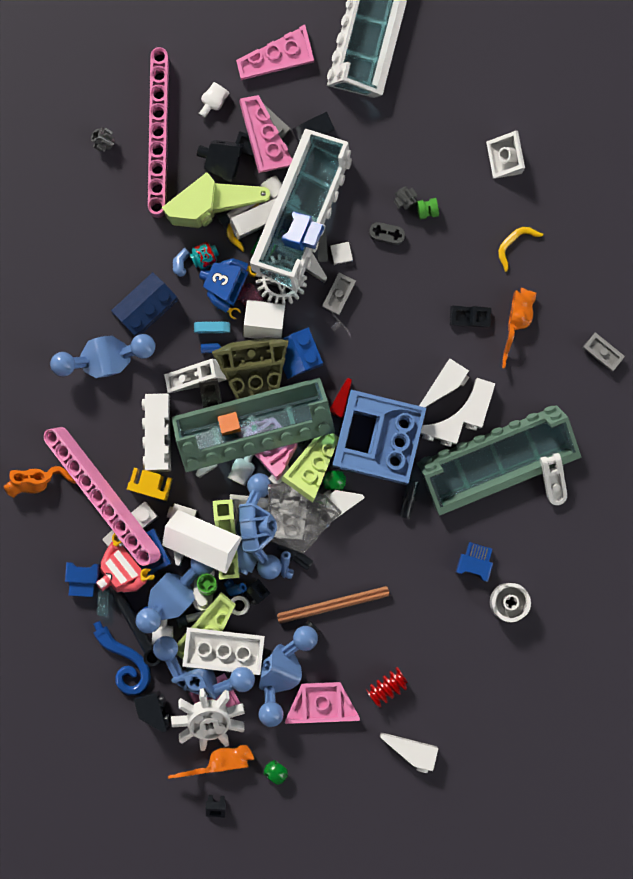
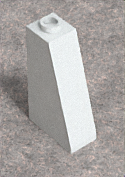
M295 194L290 205L300 210L299 205H301V201L298 195ZM276 198L231 218L230 225L237 240L265 227ZM287 211L285 217L291 215L292 212H291V211Z

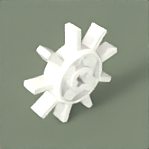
M202 688L199 692L200 701L194 705L183 699L178 700L179 709L186 712L187 715L171 716L172 727L188 726V728L179 733V742L181 744L195 736L200 739L201 751H205L208 740L217 738L227 747L229 746L226 734L228 729L244 732L245 730L243 721L230 719L245 714L243 703L227 707L226 704L230 699L229 691L227 690L221 694L218 700H207V693Z

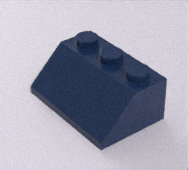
M152 272L111 311L134 336L143 334L179 299Z

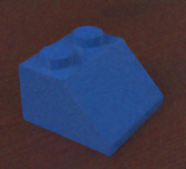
M309 327L283 338V340H288L283 365L287 379L323 365Z

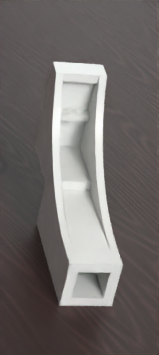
M476 378L471 394L463 407L456 414L442 422L422 425L420 433L423 435L422 438L429 441L437 439L441 441L440 444L451 447L452 444H457L463 424H466L465 428L476 431L477 428L481 429L495 383Z

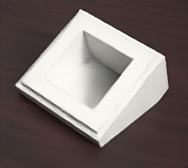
M218 465L198 469L196 476L200 478Z

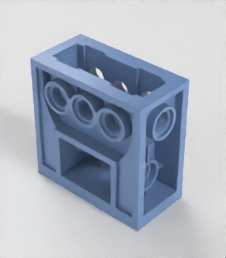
M351 390L332 467L407 485L426 408ZM354 414L376 419L368 453L346 448ZM406 420L409 424L408 428H402L399 425V421ZM395 439H402L404 441V446L397 447L395 445ZM397 457L400 461L399 466H393L390 463V458Z

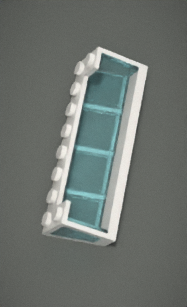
M347 0L346 14L341 21L342 29L336 40L338 43L337 48L332 55L333 64L327 74V86L373 98L383 95L407 0Z
M304 130L250 261L252 271L296 292L298 287L303 285L305 280L304 272L310 268L312 262L310 257L312 252L315 253L316 250L304 247L303 251L286 247L282 242V236L289 232L294 220L292 217L293 211L312 216L313 221L323 224L325 230V220L331 216V205L337 201L339 194L337 190L339 185H343L345 170H349L352 162L350 158L351 150H349L347 141L312 130Z

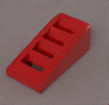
M350 378L346 379L330 407L331 414L340 419L344 416L352 383Z

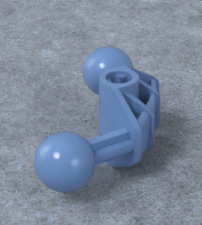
M139 334L133 338L131 345L127 346L114 336H102L89 340L80 357H72L67 352L56 353L50 361V367L54 374L61 377L70 375L74 369L83 368L85 373L95 378L109 377L121 373L130 363V357L132 356L141 359L150 357L155 351V342L151 336Z
M257 473L248 480L247 488L250 495L246 504L239 505L236 533L242 537L243 551L247 554L252 553L257 559L259 575L265 579H274L281 572V562L274 555H266L262 549L274 538L277 531V522L271 513L257 506L259 499L270 493L272 482L268 479L267 475Z
M191 559V568L183 576L166 573L150 590L148 608L142 609L137 614L136 626L144 633H153L160 627L161 620L179 617L195 600L191 584L199 575L210 574L214 568Z
M310 626L299 627L294 632L292 642L286 646L282 644L277 645L271 655L262 663L259 689L264 691L265 704L259 709L258 715L261 723L267 727H275L280 724L284 715L282 707L275 701V693L290 690L301 681V665L294 652L299 649L309 651L318 642L317 632Z
M162 636L153 645L154 655L159 660L166 662L173 676L171 679L172 683L182 687L185 691L188 690L199 695L200 689L204 688L207 697L215 700L225 690L231 691L235 689L239 692H246L255 683V676L247 667L236 668L231 673L229 679L217 683L213 670L189 667L183 671L176 658L178 645L172 637Z

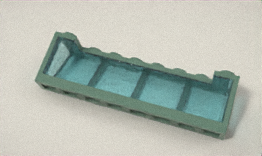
M320 377L172 417L175 438L185 472L335 433L328 400ZM236 412L241 431L222 436L218 416Z
M556 405L546 407L544 411L539 413H531L527 418L520 421H512L503 428H495L488 434L478 435L471 441L458 443L454 448L441 450L432 457H424L416 464L434 508L440 516L542 474L541 457L546 456L548 458L552 457L555 453H559L562 465L581 458V454L568 416ZM555 464L549 465V469L555 468Z

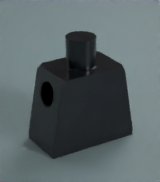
M214 140L210 143L209 148L200 145L196 156L206 159L204 165L206 170L232 182L236 179L245 144Z

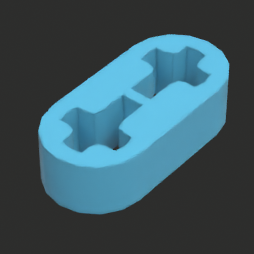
M195 322L194 333H230V322Z

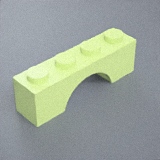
M233 500L213 501L215 526L236 535ZM237 551L227 574L219 571L220 580L240 578Z

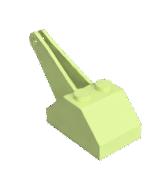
M206 172L165 204L162 209L172 225L200 228L210 224L215 213L267 202L271 195L266 187L216 184L208 172Z

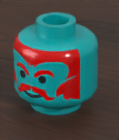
M204 242L193 247L192 253L189 255L195 267H199L202 270L212 266L213 263H217L216 256L219 253L215 245L211 246L208 242Z

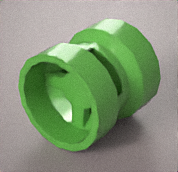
M431 198L429 201H417L420 220L426 219L428 216L439 217L436 198Z
M206 573L198 578L197 587L200 594L211 596L216 592L217 584L213 575Z

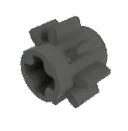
M103 127L96 129L91 136V141L94 142L93 148L99 151L111 149L115 142V138L111 136L113 131Z
M404 186L395 193L397 198L394 199V202L398 208L403 206L407 210L417 202L415 200L417 193L413 187L408 189L407 186Z

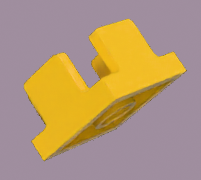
M134 467L127 490L167 501L173 479L168 477L164 491H161L164 477L157 473L142 470L139 483L136 484L139 469Z

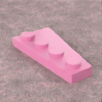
M303 25L299 29L285 34L284 37L268 43L265 47L237 59L236 62L241 80L314 63L306 26Z
M259 95L241 98L239 103L258 173L290 167L293 158H291L285 142L283 143L280 138L279 131L273 125L270 115Z

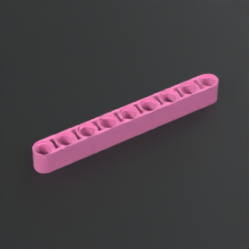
M161 47L153 49L150 60L148 209L150 214L156 218H160L165 214L163 209L155 212L152 210V207L155 204H161L163 207L167 202L169 58L166 50ZM158 55L165 56L164 60L160 62L156 61L155 58ZM159 73L164 74L162 80H156L155 76ZM157 92L164 93L161 99L154 97ZM156 111H163L162 117L157 118L154 116ZM157 129L163 130V134L161 136H155L154 131ZM156 148L163 149L160 155L153 154V151ZM157 166L163 168L160 174L153 173V169ZM161 185L163 188L161 192L155 193L152 191L153 187Z
M64 427L46 430L44 433L45 443L137 563L146 566L157 562L161 556L159 548Z

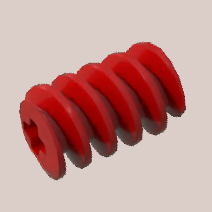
M398 667L395 668L397 674L390 671V678H387L385 675L382 676L383 683L376 680L377 687L370 684L371 691L367 690L379 708L381 707V700L388 703L387 696L394 699L393 692L400 695V687L405 691L407 690L406 683L408 682Z

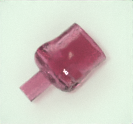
M252 283L243 284L237 297L245 308L247 300L264 301Z

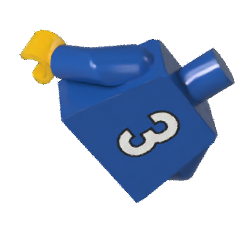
M232 258L221 263H213L210 270L202 269L199 278L205 281L203 287L208 290L207 296L212 304L223 312H228L232 319H237L232 316L231 312L233 310L241 312L238 308H231L230 305L234 306L247 275L256 277V273L251 272V266H248V263Z

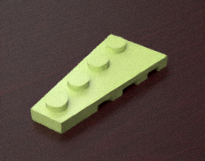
M332 433L314 438L281 480L313 502L339 437Z
M220 592L190 628L223 631L236 604ZM186 633L177 643V655L182 659L184 658Z

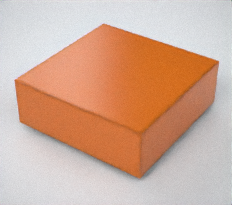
M236 412L218 416L222 436L241 431Z

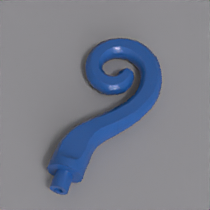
M101 621L94 623L96 631L93 634L101 646L112 653L130 659L140 670L141 679L139 683L134 686H128L123 680L124 676L129 674L135 678L137 677V671L132 666L121 667L115 676L116 685L119 690L131 696L143 693L151 680L150 668L145 664L143 656L132 648L117 642L111 635L108 627H103Z

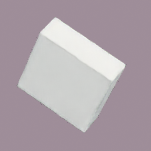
M349 242L330 246L334 265L353 261Z

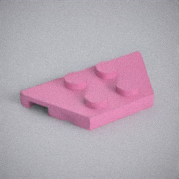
M271 418L262 422H252L250 426L240 427L241 431L236 434L242 439L283 427L275 418ZM256 425L257 430L253 432L251 426ZM297 443L254 455L273 477L279 480L297 449Z
M340 682L302 683L286 717L285 724L360 721V717Z

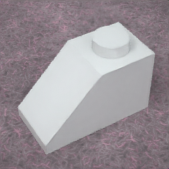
M329 490L321 496L322 500L320 503L332 520H335L365 497L362 494L338 490L331 492Z

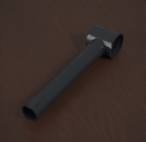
M111 586L109 592L115 599L144 652L143 660L148 666L159 665L162 662L159 659L155 663L149 661V654L153 652L152 642L147 633L140 631L136 626L137 615L125 593L122 591L117 593Z

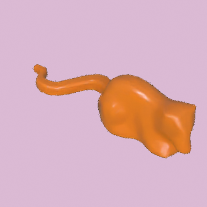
M521 288V293L515 290L513 294L508 323L509 334L503 353L502 368L506 366L515 330L527 328L533 320V303L536 300V292Z
M60 466L51 467L48 472H44L41 469L11 470L9 474L10 481L4 485V490L12 498L21 492L40 493L45 490L53 474H61L69 482L77 483L68 471Z
M240 745L237 748H219L211 754L206 768H197L170 775L168 779L249 767L248 760H254V756L248 745Z

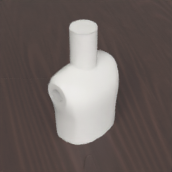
M213 82L201 97L205 105L199 114L205 118L211 109L220 110L230 93L219 84Z
M254 454L246 456L244 459H235L227 478L246 486L248 479L255 469V466L251 463Z

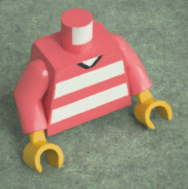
M115 533L101 561L100 569L104 577L98 580L96 584L102 592L110 586L117 593L121 591L123 593L136 592L147 580H153L155 576H147L151 569H141L123 545H119L122 542L118 540Z

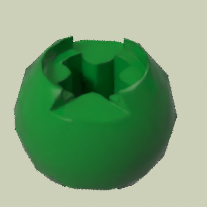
M326 471L322 480L323 486L328 490H342L346 484V476L342 471Z
M273 760L265 766L264 776L276 785H279L286 780L288 769L276 760Z

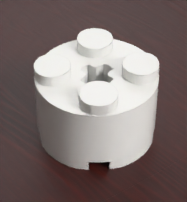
M501 584L494 589L490 596L492 613L503 621H519L528 614L531 607V599L528 592L519 584ZM512 597V601H515V603L508 608L506 600Z

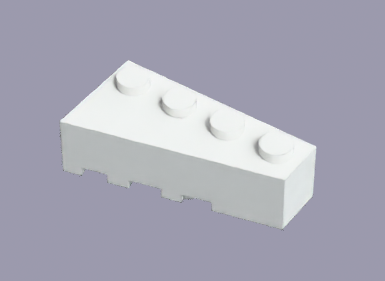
M145 394V399H142V410H145V418H142V428L145 429V437H143V449H145L143 468L150 472L171 471L170 395Z

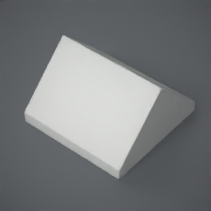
M513 131L486 142L493 178L523 173L525 165L518 131Z
M247 300L243 337L282 339L285 304Z

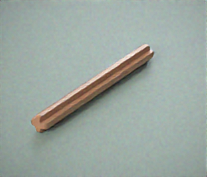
M385 586L277 614L279 623H285L388 597L390 593L388 587Z

